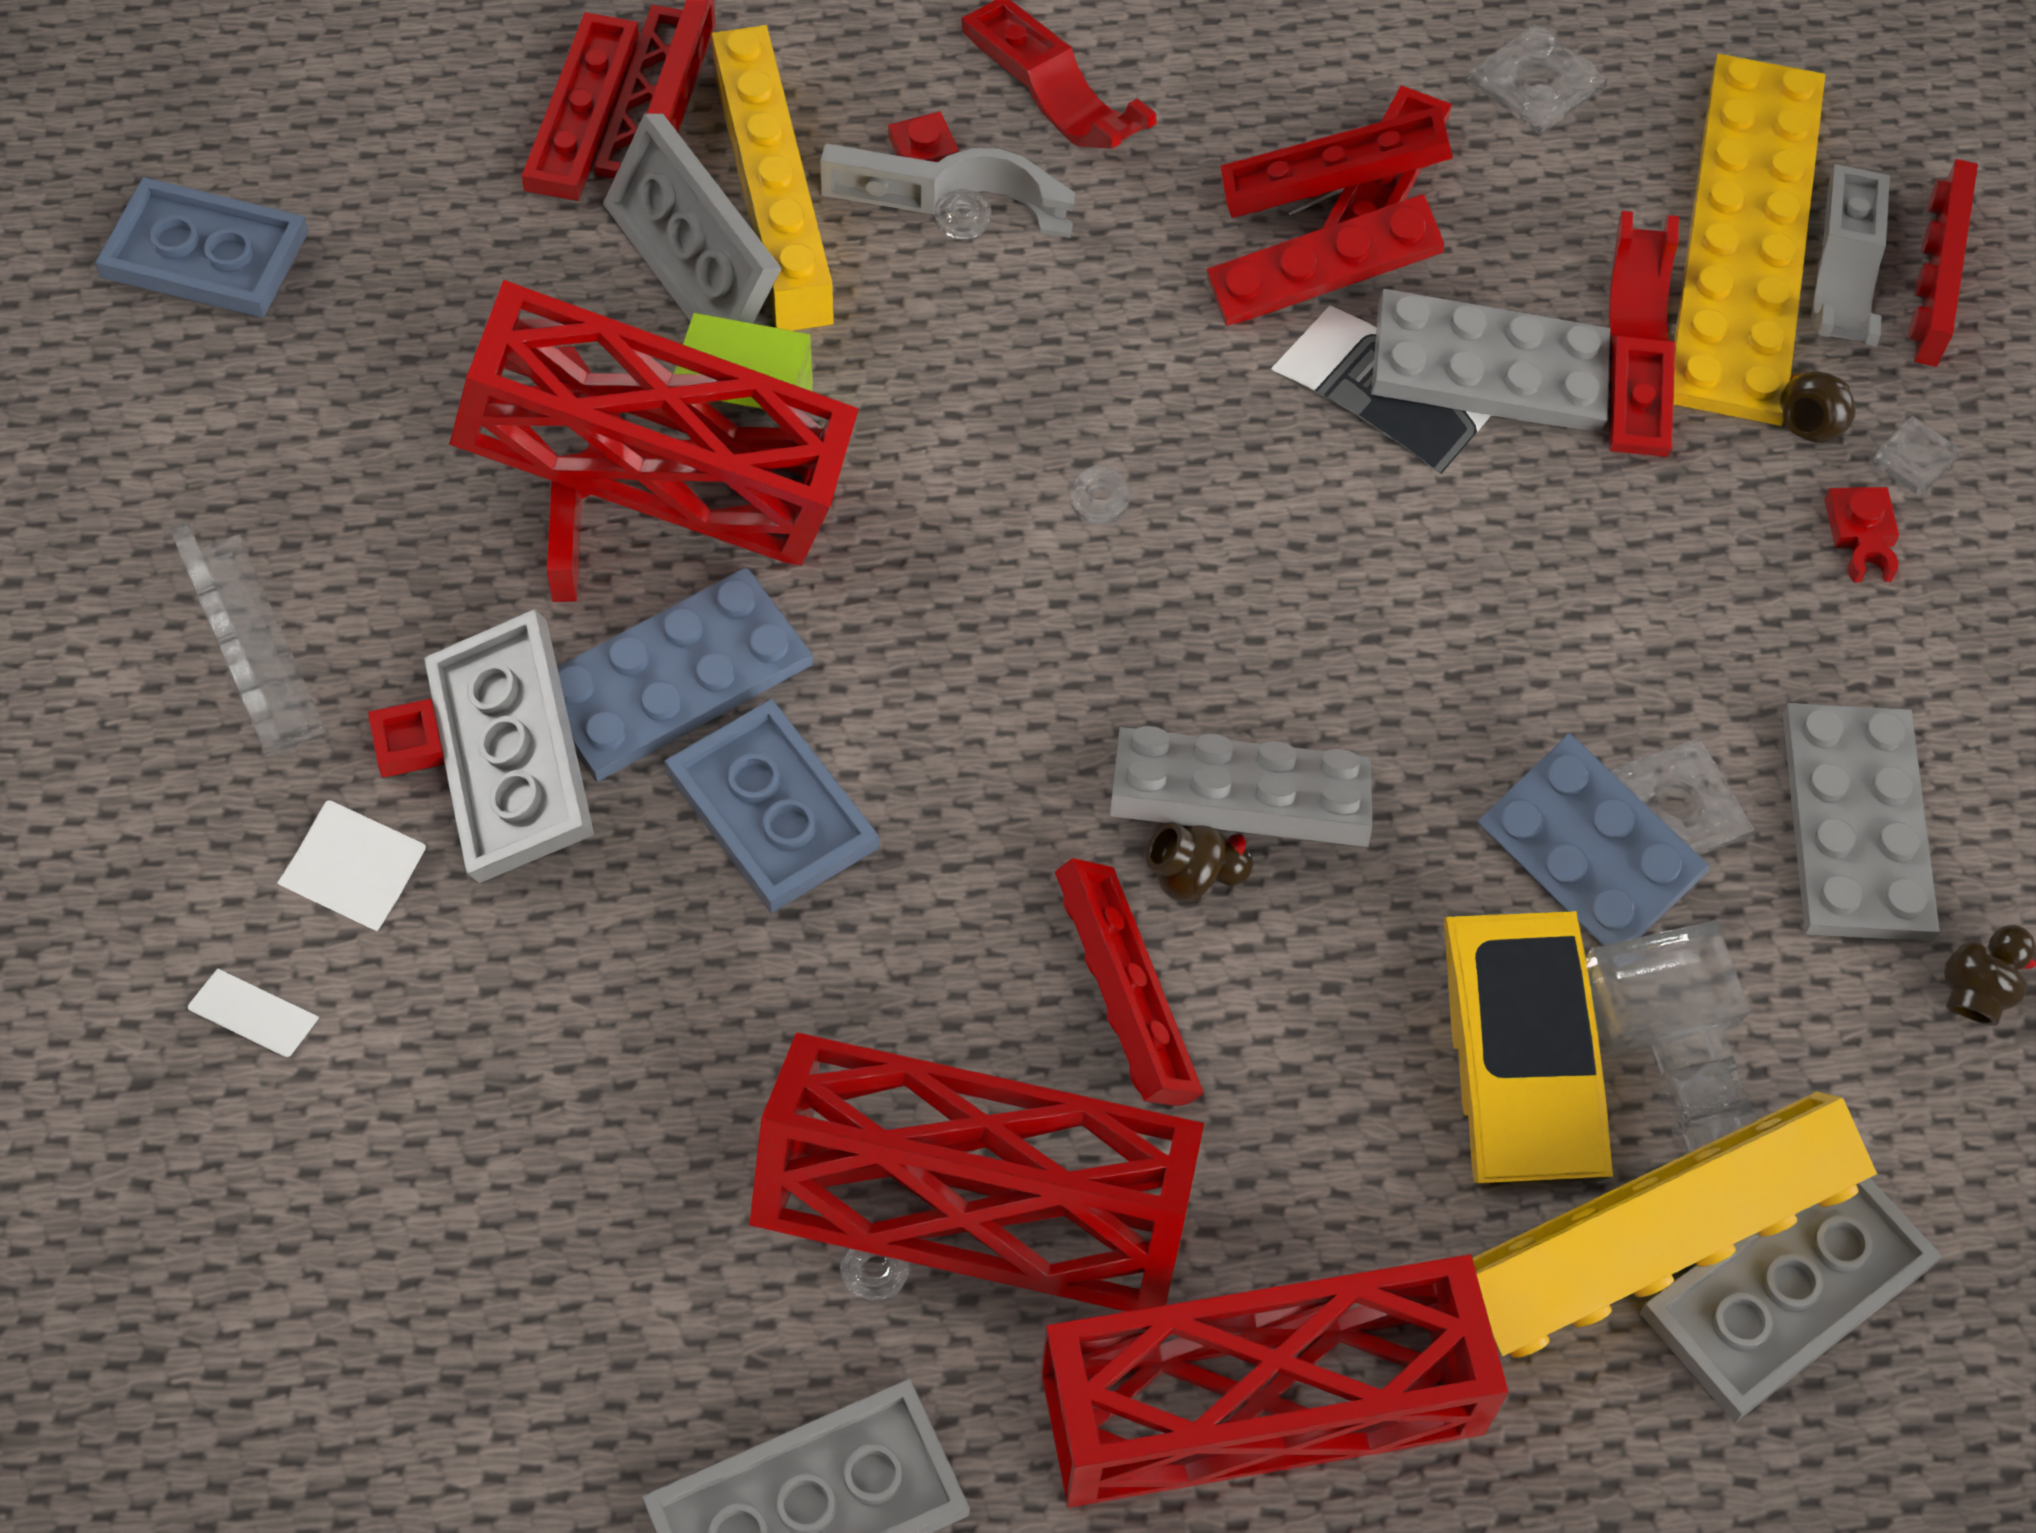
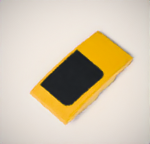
M1577 912L1445 917L1444 930L1451 1033L1454 1050L1458 1049L1463 1113L1464 1116L1468 1115L1474 1183L1613 1177L1599 1038Z

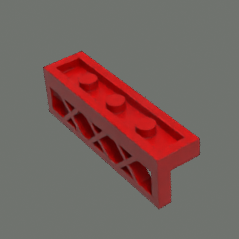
M686 0L683 10L651 5L594 165L595 175L615 179L621 163L612 161L616 150L631 144L639 126L635 125L628 116L630 109L650 100L647 114H664L679 134L716 25L714 0ZM660 23L677 25L670 44L665 45L656 34ZM653 45L656 50L650 52ZM665 60L658 82L651 86L642 75L643 70ZM639 86L642 90L636 92L637 87ZM623 127L627 129V132L622 133Z

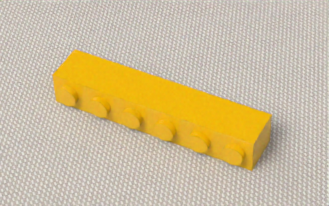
M767 25L713 32L712 45L715 79L751 229L782 268L768 294L775 328L794 331L834 324L832 279Z
M1816 1091L1473 1257L1498 1354L1502 1357L1510 1354L1512 1358H1519L1537 1352L1550 1342L1548 1334L1572 1323L1574 1327H1584L1596 1323L1612 1312L1610 1304L1632 1293L1636 1297H1644L1662 1291L1674 1282L1672 1274L1694 1263L1698 1267H1705L1721 1262L1736 1252L1735 1243L1755 1233L1760 1237L1780 1233L1792 1227L1797 1222L1795 1214L1817 1203L1821 1207L1832 1206L1855 1196L1859 1191L1856 1184L1876 1175L1877 1172L1843 1097Z

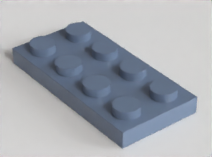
M745 567L559 665L557 669L576 753L595 781L598 782L812 666L813 656L748 567Z

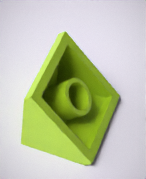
M693 313L683 345L812 391L811 334ZM677 365L674 374H699ZM752 397L722 400L723 402L763 409Z

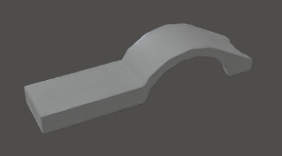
M825 143L820 159L822 196L934 215L945 202L961 194L988 191L1005 194L1023 203L1037 219L1040 233L1067 238L1071 237L1073 223L1066 218V210L1073 211L1075 192L1023 156L1002 149L971 148L947 155L937 163Z
M1837 164L1833 167L1827 194L1823 252L1818 267L1811 312V323L1818 335L1834 336L1863 342L1865 345L1877 346L1881 336L1882 316L1872 314L1871 308L1878 271L1886 247L1890 175Z

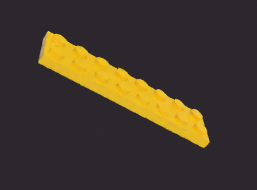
M1717 53L1713 65L1674 340V405L1782 426L1784 419L1780 398L1791 378L1826 75L1824 73Z

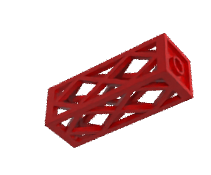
M503 279L466 376L449 445L775 560L802 566L830 509L859 408ZM521 310H525L547 319L519 318ZM597 341L627 373H587L554 346ZM652 357L699 374H672ZM504 369L529 377L536 385L527 386L502 377ZM752 397L781 428L737 427L708 402ZM627 412L686 433L691 439L679 440L628 422L618 413ZM804 412L826 419L824 427L819 426ZM530 426H568L599 451L558 456ZM482 427L486 428L499 439L480 433ZM784 468L803 475L801 483L774 474L770 469ZM612 479L638 480L654 494ZM683 481L725 482L751 504L710 510ZM765 533L785 534V537L782 540Z
M796 1032L761 1117L749 1226L1125 1312L1166 1305L1205 1123ZM820 1062L848 1068L847 1070L819 1073ZM906 1086L950 1121L885 1130L844 1100ZM957 1093L1026 1109L987 1115ZM814 1110L828 1121L813 1118ZM1083 1126L1129 1162L1068 1171L1023 1139ZM1138 1134L1172 1141L1169 1155ZM987 1148L1002 1160L967 1152ZM892 1177L934 1209L871 1223L824 1187ZM948 1186L990 1195L991 1197L968 1202ZM1162 1187L1160 1196L1143 1192ZM791 1193L822 1216L786 1208ZM1065 1216L1113 1251L1050 1264L1001 1226ZM1130 1227L1152 1232L1150 1242ZM967 1232L1001 1257L924 1239ZM1143 1273L1140 1289L1102 1280Z
M1471 1254L1046 1325L1040 1369L1067 1508L1482 1436L1487 1432L1509 1393ZM1355 1303L1362 1305L1357 1308L1348 1310ZM1414 1324L1428 1329L1432 1344L1420 1353L1366 1332ZM1171 1334L1179 1336V1338L1162 1343ZM1312 1341H1315V1342H1314L1307 1350H1305L1298 1358H1295V1357H1296L1303 1349H1305ZM1343 1343L1406 1368L1381 1390L1315 1364L1336 1345ZM1230 1355L1254 1364L1256 1367L1238 1382L1188 1362ZM1137 1371L1116 1391L1108 1390L1126 1373ZM1161 1373L1223 1395L1195 1422L1133 1399ZM1277 1373L1279 1374V1375L1276 1376L1268 1385H1266L1262 1390H1259V1389H1260L1264 1384H1266L1274 1375H1276ZM1442 1380L1443 1385L1436 1386ZM1296 1381L1350 1401L1307 1408L1280 1398V1396ZM1243 1403L1245 1404V1405H1244L1239 1411H1237L1229 1420H1227L1225 1423H1222V1422H1223L1225 1419H1227L1235 1410H1237ZM1263 1411L1273 1414L1258 1417ZM1117 1415L1164 1434L1128 1440L1102 1430L1100 1427L1112 1416Z

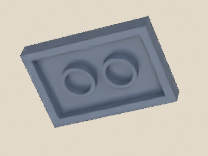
M143 177L95 264L100 278L264 318L309 231L305 216Z
M773 699L665 760L666 774L771 914L879 849V835Z
M1570 732L1477 821L1567 912L1576 911L1578 922L1615 959L1629 949L1710 871L1709 864Z

